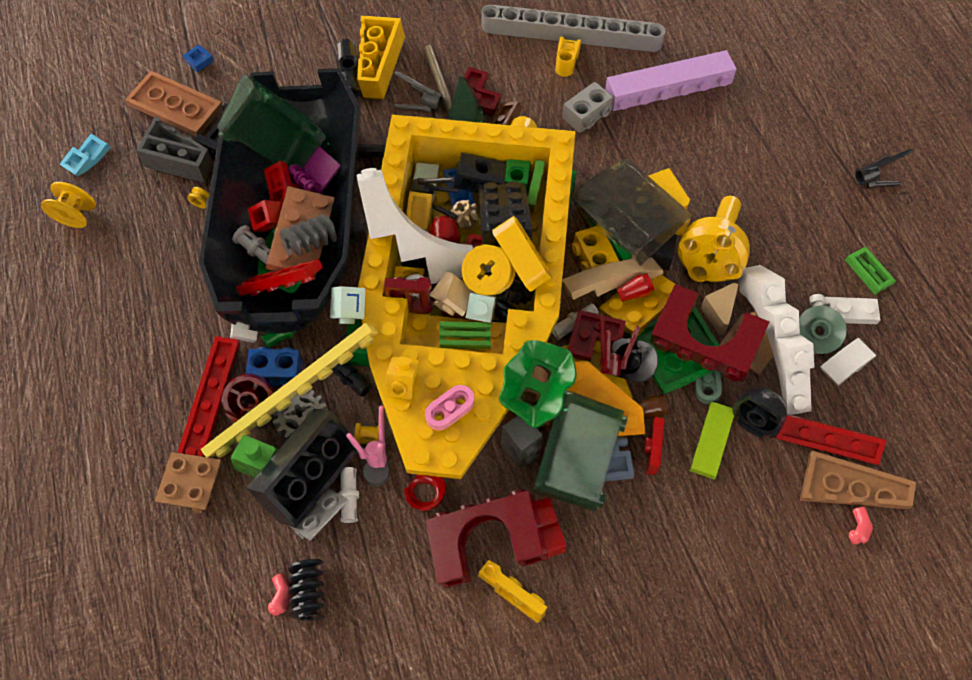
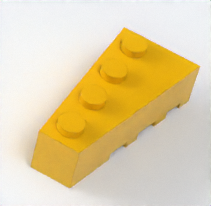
M361 16V42L359 44L360 58L358 59L357 80L363 98L384 100L405 39L403 26L400 18Z

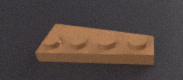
M811 451L808 457L800 501L910 509L913 506L916 482Z

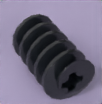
M305 559L295 562L288 567L289 573L293 574L288 578L289 584L293 585L288 590L289 594L293 596L289 599V605L293 607L289 611L291 618L301 621H317L325 617L324 615L317 614V610L324 608L325 605L316 602V599L324 597L323 592L316 591V588L324 586L323 581L316 580V577L324 574V571L316 569V566L323 564V560Z

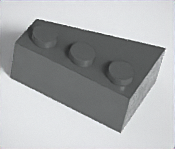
M156 116L136 149L144 167L203 183L206 182L214 167L207 148L188 136L184 137L174 127L165 125Z

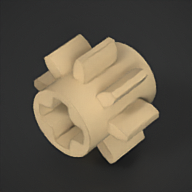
M469 200L457 202L453 209L450 210V212L457 215V219L454 220L460 229L472 228L477 220L480 219L477 214L479 210L476 204L471 205Z

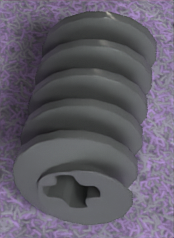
M322 214L317 215L315 218H309L307 222L301 221L298 225L294 224L289 229L284 228L280 232L282 245L289 256H292L293 251L297 256H301V248L307 253L311 252L310 244L315 249H319V241L326 246L328 245V238L332 242L337 241L332 221L327 215Z

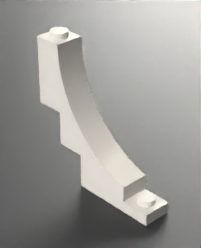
M368 168L362 170V174H357L370 239L395 234L401 262L425 257L431 284L438 283L446 271L456 275L458 278H463L461 272L462 263L467 253L473 249L472 245L458 244L440 239L414 224L392 198L385 183L382 170ZM486 265L487 273L491 272L492 266Z

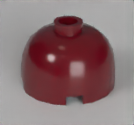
M246 373L233 378L223 391L221 401L228 418L237 422L271 396L274 391L269 381L261 375Z

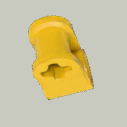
M560 36L555 71L559 76L568 77L573 74L580 52L581 39L574 41Z

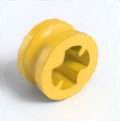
M193 187L192 193L187 197L189 202L198 208H206L209 193L200 187Z

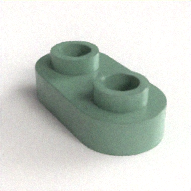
M715 371L694 381L695 394L700 402L710 404L719 400L722 393L720 372ZM704 390H710L712 395H706Z

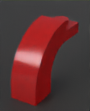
M279 161L264 170L270 201L263 200L248 208L253 231L267 232L277 228L288 186L299 189L297 184L291 183L286 162Z

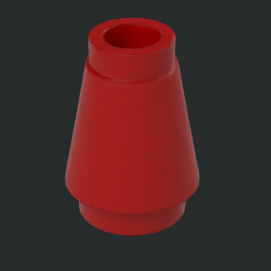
M640 273L617 289L622 302L650 296V293L655 291L647 273L644 275Z

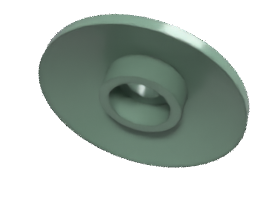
M822 305L814 306L804 311L799 317L800 335L814 344V353L827 354L833 352L844 342L847 333L846 323L842 315L835 309ZM816 327H821L823 329L822 335L816 334Z

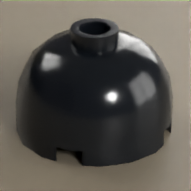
M756 387L747 390L738 398L733 406V414L737 413L739 417L737 422L747 432L757 437H763L764 434L771 435L770 438L779 434L785 424L787 407L783 399L776 392L768 388Z

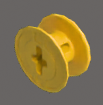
M52 183L50 190L57 200L48 199L42 201L41 208L44 213L66 226L74 228L85 227L87 220L80 210L91 211L95 209L96 202L93 197L70 183Z
M486 244L476 246L469 251L463 260L461 269L463 280L468 288L481 295L503 293L513 283L516 273L501 247ZM486 265H487V266H492V268L490 269L491 272H492V275H487V274H486V273H487V269L485 268Z

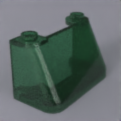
M245 73L239 80L217 126L220 131L219 135L230 143L232 140L237 142L239 140L271 160L273 164L282 161L287 163V167L296 164L303 168L326 138V135L308 116Z
M566 390L563 409L555 417L536 479L534 493L596 512L597 507L602 508L606 493L602 492L617 435L619 431L624 432L628 417L623 416L624 410Z

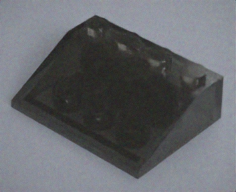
M628 158L589 179L571 196L577 208L639 266L649 259L692 217V214Z

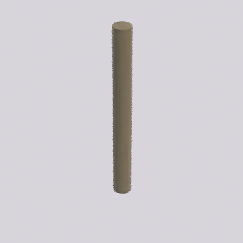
M427 45L424 51L439 91L443 94V102L447 113L452 114L455 112L454 104L431 45Z

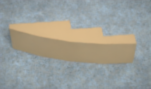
M653 258L629 259L584 270L562 279L564 288L574 300L591 291L598 297L612 289H618L640 273L641 275L647 273L650 279H653L663 274V270Z

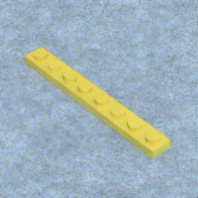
M368 323L363 324L201 448L205 457L221 458L229 453L231 445L235 442L239 443L244 435L250 437V431L256 426L262 427L272 419L271 415L277 410L281 412L292 404L291 399L297 395L302 396L313 388L312 383L318 379L321 381L333 373L332 368L339 363L342 365L352 359L354 356L352 353L358 348L364 349L374 341L373 337L378 334L374 326Z

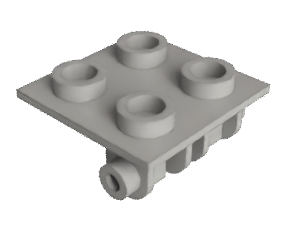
M328 488L297 528L289 527L295 530V533L301 539L305 537L311 541L349 500Z

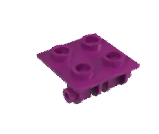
M317 146L302 168L294 164L288 167L290 177L293 178L292 183L297 184L299 189L322 194L341 165L320 146Z

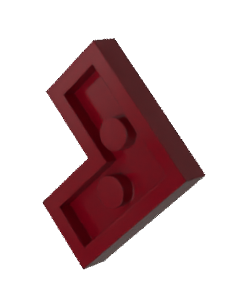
M468 67L453 97V103L494 115L501 101V94L484 89L488 80V72Z
M578 309L568 350L575 359L591 362L595 342H600V314ZM605 316V330L611 331L612 345L615 341L622 339L626 321Z

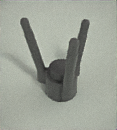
M398 71L395 72L396 76L411 84L412 88L423 93L421 102L425 105L394 104V108L419 110L431 113L432 109L439 110L443 94L425 87Z

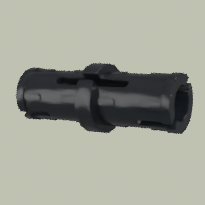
M339 363L332 368V371L340 378V382L350 386L360 397H364L371 390L372 385L364 380L353 366L350 367L346 363L342 365Z

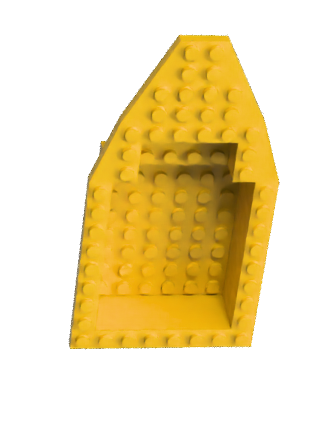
M402 115L391 116L381 170L392 198L405 215L417 163L439 165L438 178H444L443 170L456 168L461 152L506 162L505 173L507 159L530 161L527 189L528 199L536 160L544 161L545 166L535 211H530L532 232L538 234L540 238V243L536 250L552 275V279L535 289L531 302L527 301V304L520 302L519 305L509 303L519 310L508 309L507 323L491 322V349L440 348V321H483L442 317V310L434 304L433 310L429 314L409 313L407 299L385 297V278H394L395 267L401 266L396 235L370 239V234H368L358 288H365L364 319L361 320L362 325L365 323L371 324L378 332L373 337L374 341L366 347L370 369L407 473L462 479L509 411L499 402V394L504 381V367L521 350L525 342L540 340L547 343L558 321L575 131ZM437 183V186H444V187H446V184H445V183ZM436 191L434 204L450 211L452 207L448 192ZM472 192L475 204L479 210V193ZM433 209L431 223L434 218L446 215ZM480 219L469 229H460L458 225L461 237L459 244L466 245L470 234L481 236ZM425 272V277L429 278L428 273ZM495 305L496 310L494 311L493 320L499 321L496 315L500 307ZM445 337V340L485 341V338L460 339ZM392 357H408L419 360L411 400L386 396V373ZM457 385H464L472 390L474 406L467 414L444 430H434L428 426L425 411L429 404ZM459 399L456 403L462 405L465 403V400ZM437 415L435 417V420L441 421L444 419V416Z

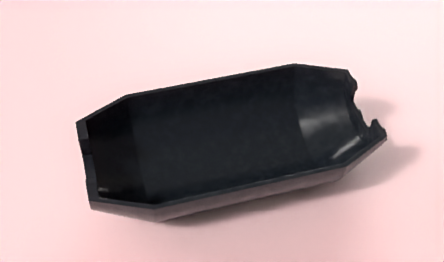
M340 68L318 69L317 73L321 85L279 87L273 71L251 72L222 113L199 265L216 312L231 324L236 325L237 322L248 325V330L264 333H289L307 328L309 323H315L331 299V287H339L347 274L361 111ZM320 146L341 165L322 193V195L334 197L330 220L335 227L337 235L336 242H332L328 238V245H323L319 260L323 268L316 273L315 280L301 283L294 293H288L278 288L271 292H267L265 289L262 293L251 296L250 293L240 296L236 287L249 278L258 275V257L248 255L244 247L240 244H235L232 241L233 235L243 225H247L255 236L261 237L264 240L272 231H253L248 208L263 200L270 201L264 170L279 161L286 162L287 167L296 164L302 168L315 148Z

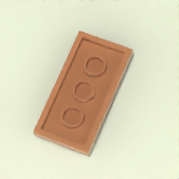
M150 71L125 99L128 106L154 118L156 116L161 121L193 136H196L198 133L202 134L222 110L221 101L153 71Z
M288 186L266 269L276 271L312 260H320L323 244L320 241L319 249H315L310 244L311 252L307 253L301 248V256H297L294 251L292 256H289L282 245L280 232L284 228L289 229L294 224L298 225L301 221L307 222L309 218H315L319 214L327 215L330 218L334 197Z

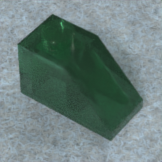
M459 76L447 119L481 123L484 114L482 105L469 80Z

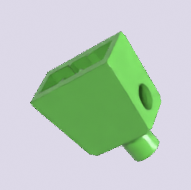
M244 435L231 456L233 468L255 478L277 453L278 449Z

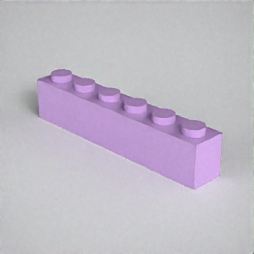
M725 50L607 77L605 90L613 96L611 105L613 111L627 109L641 104L645 105L658 100H666L671 97L732 84L736 67L729 53Z

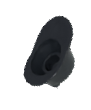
M630 339L615 341L611 345V353L620 354V359H622ZM636 340L627 361V369H621L620 375L615 376L635 382H644L650 379L658 366V355L655 348L647 342Z

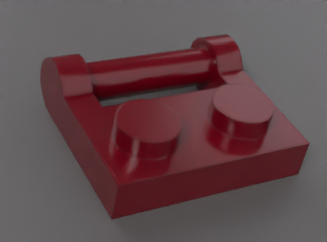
M402 277L385 278V297L407 299L409 313L429 314L433 310V302L429 297L431 282L428 278L420 277L416 281L406 280ZM412 293L419 294L420 300L413 301Z

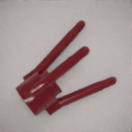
M603 314L600 315L601 373L620 375L621 369H627V361L638 337L640 326L635 327L624 356L620 359V354L611 353V331L605 330V316Z

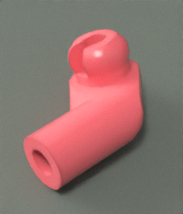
M859 507L852 510L857 522L856 530L849 532V538L854 545L868 542L873 531L866 508Z
M280 573L272 578L277 592L272 602L268 605V611L274 616L284 613L289 607V599L293 597L288 592L290 585L285 573Z

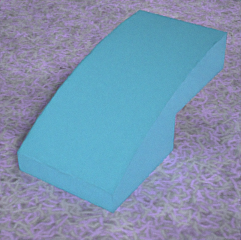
M90 134L78 150L72 147L59 165L78 177L101 160L111 147L95 135Z

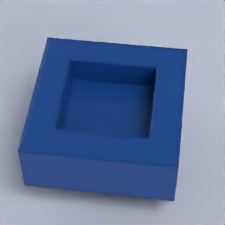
M199 44L182 55L184 61L197 73L214 62L213 56Z

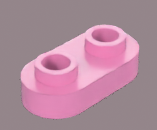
M457 385L429 404L425 411L428 426L434 430H444L467 414L474 406L472 390L467 386ZM459 399L465 400V403L459 405L456 403V401ZM437 415L444 416V419L441 421L435 420V417Z

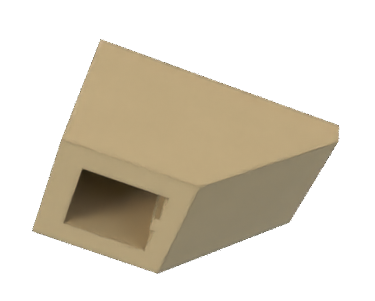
M446 271L430 293V296L435 299L433 304L442 311L447 312L451 316L456 313L463 317L466 313L472 290L456 275Z

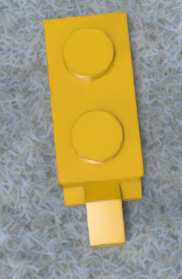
M490 560L487 561L479 571L478 576L494 587V591L536 623H540L547 610L544 600L535 593L529 594L522 588V584L517 579L511 576L509 578L502 574L499 565Z

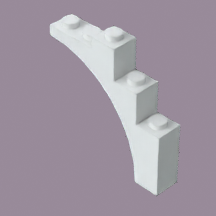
M761 265L747 267L739 278V292L748 299L760 318L770 321L766 334L774 354L782 399L786 404L787 414L794 415L810 412V368H814V344L800 335L799 310L786 303L785 279Z

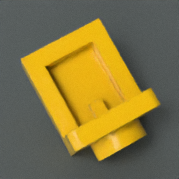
M392 357L386 373L387 397L412 399L419 360L408 357Z

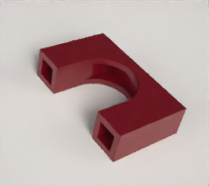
M675 284L651 333L650 344H653L660 351L675 353L682 360H692L699 363L706 370H716L723 373L730 380L744 382L770 321L746 312L736 335L731 341L721 346L703 345L691 336L687 328V322L696 305L698 293Z
M519 489L510 492V496L487 498L483 504L476 506L473 504L463 505L459 507V511L452 513L439 512L434 515V518L426 520L437 584L444 588H449L471 581L466 557V542L470 533L478 525L487 521H499L507 526L516 562L522 567L549 560L534 496L528 490Z

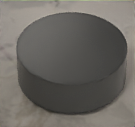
M366 463L363 468V475L369 485L381 486L388 481L390 471L387 463H385L384 467L373 468Z

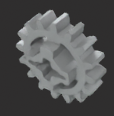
M313 390L302 396L297 395L291 399L292 404L281 412L278 410L272 415L275 420L272 422L275 428H278V434L280 436L285 435L286 440H288L313 409L328 410L326 403H323L321 395L316 397Z

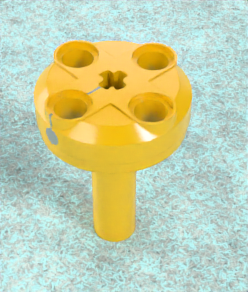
M734 196L724 197L721 200L715 217L698 219L684 231L678 245V256L692 280L697 282H726L741 277L748 262L750 244L744 231L735 224L741 209V202L738 198Z

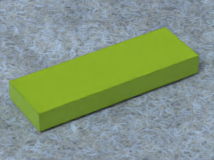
M715 402L710 403L690 467L691 472L715 480L734 418L733 408Z

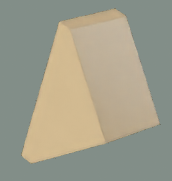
M732 283L705 296L701 305L702 311L719 335L724 336L729 325L739 284Z

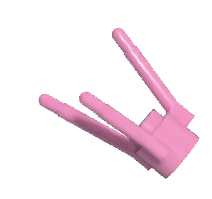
M380 406L379 441H372L363 449L351 433L346 435L359 452L360 458L366 459L368 465L373 468L384 467L387 461L384 406Z

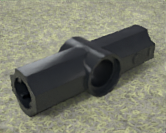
M342 39L337 44L338 64L357 99L361 96V89L357 80L358 60L356 44L350 39Z

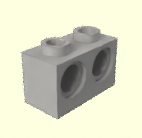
M593 82L564 103L562 119L579 133L585 129H590L596 121L606 117L611 112L613 96L596 82Z

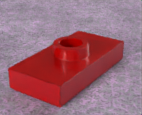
M654 418L650 437L645 439L644 452L648 453L646 474H657L661 465L664 418Z

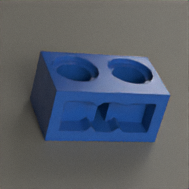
M267 347L249 349L246 373L261 375L269 381L272 387H282L302 372L303 360L300 351L290 347L283 348L282 350ZM261 364H267L264 368H258ZM286 364H292L291 367L283 369V366Z

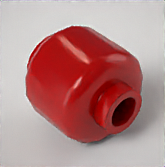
M449 216L436 217L428 226V233L449 242L460 243L461 237L458 224Z

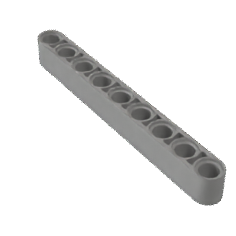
M486 5L481 10L482 30L491 34L559 41L560 36H563L564 39L577 41L581 39V44L656 52L662 48L665 35L664 26L652 22L500 5Z

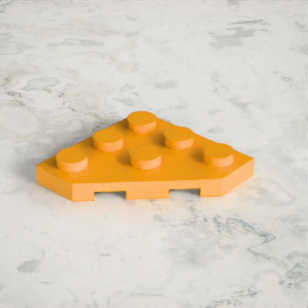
M588 361L574 362L577 377L573 386L565 392L568 439L645 434L643 408Z

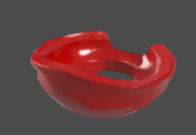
M416 474V477L409 486L404 488L408 504L413 509L419 511H429L438 507L442 503L446 492V484L442 477ZM419 483L432 485L436 490L434 499L430 502L419 501L413 492L415 486Z

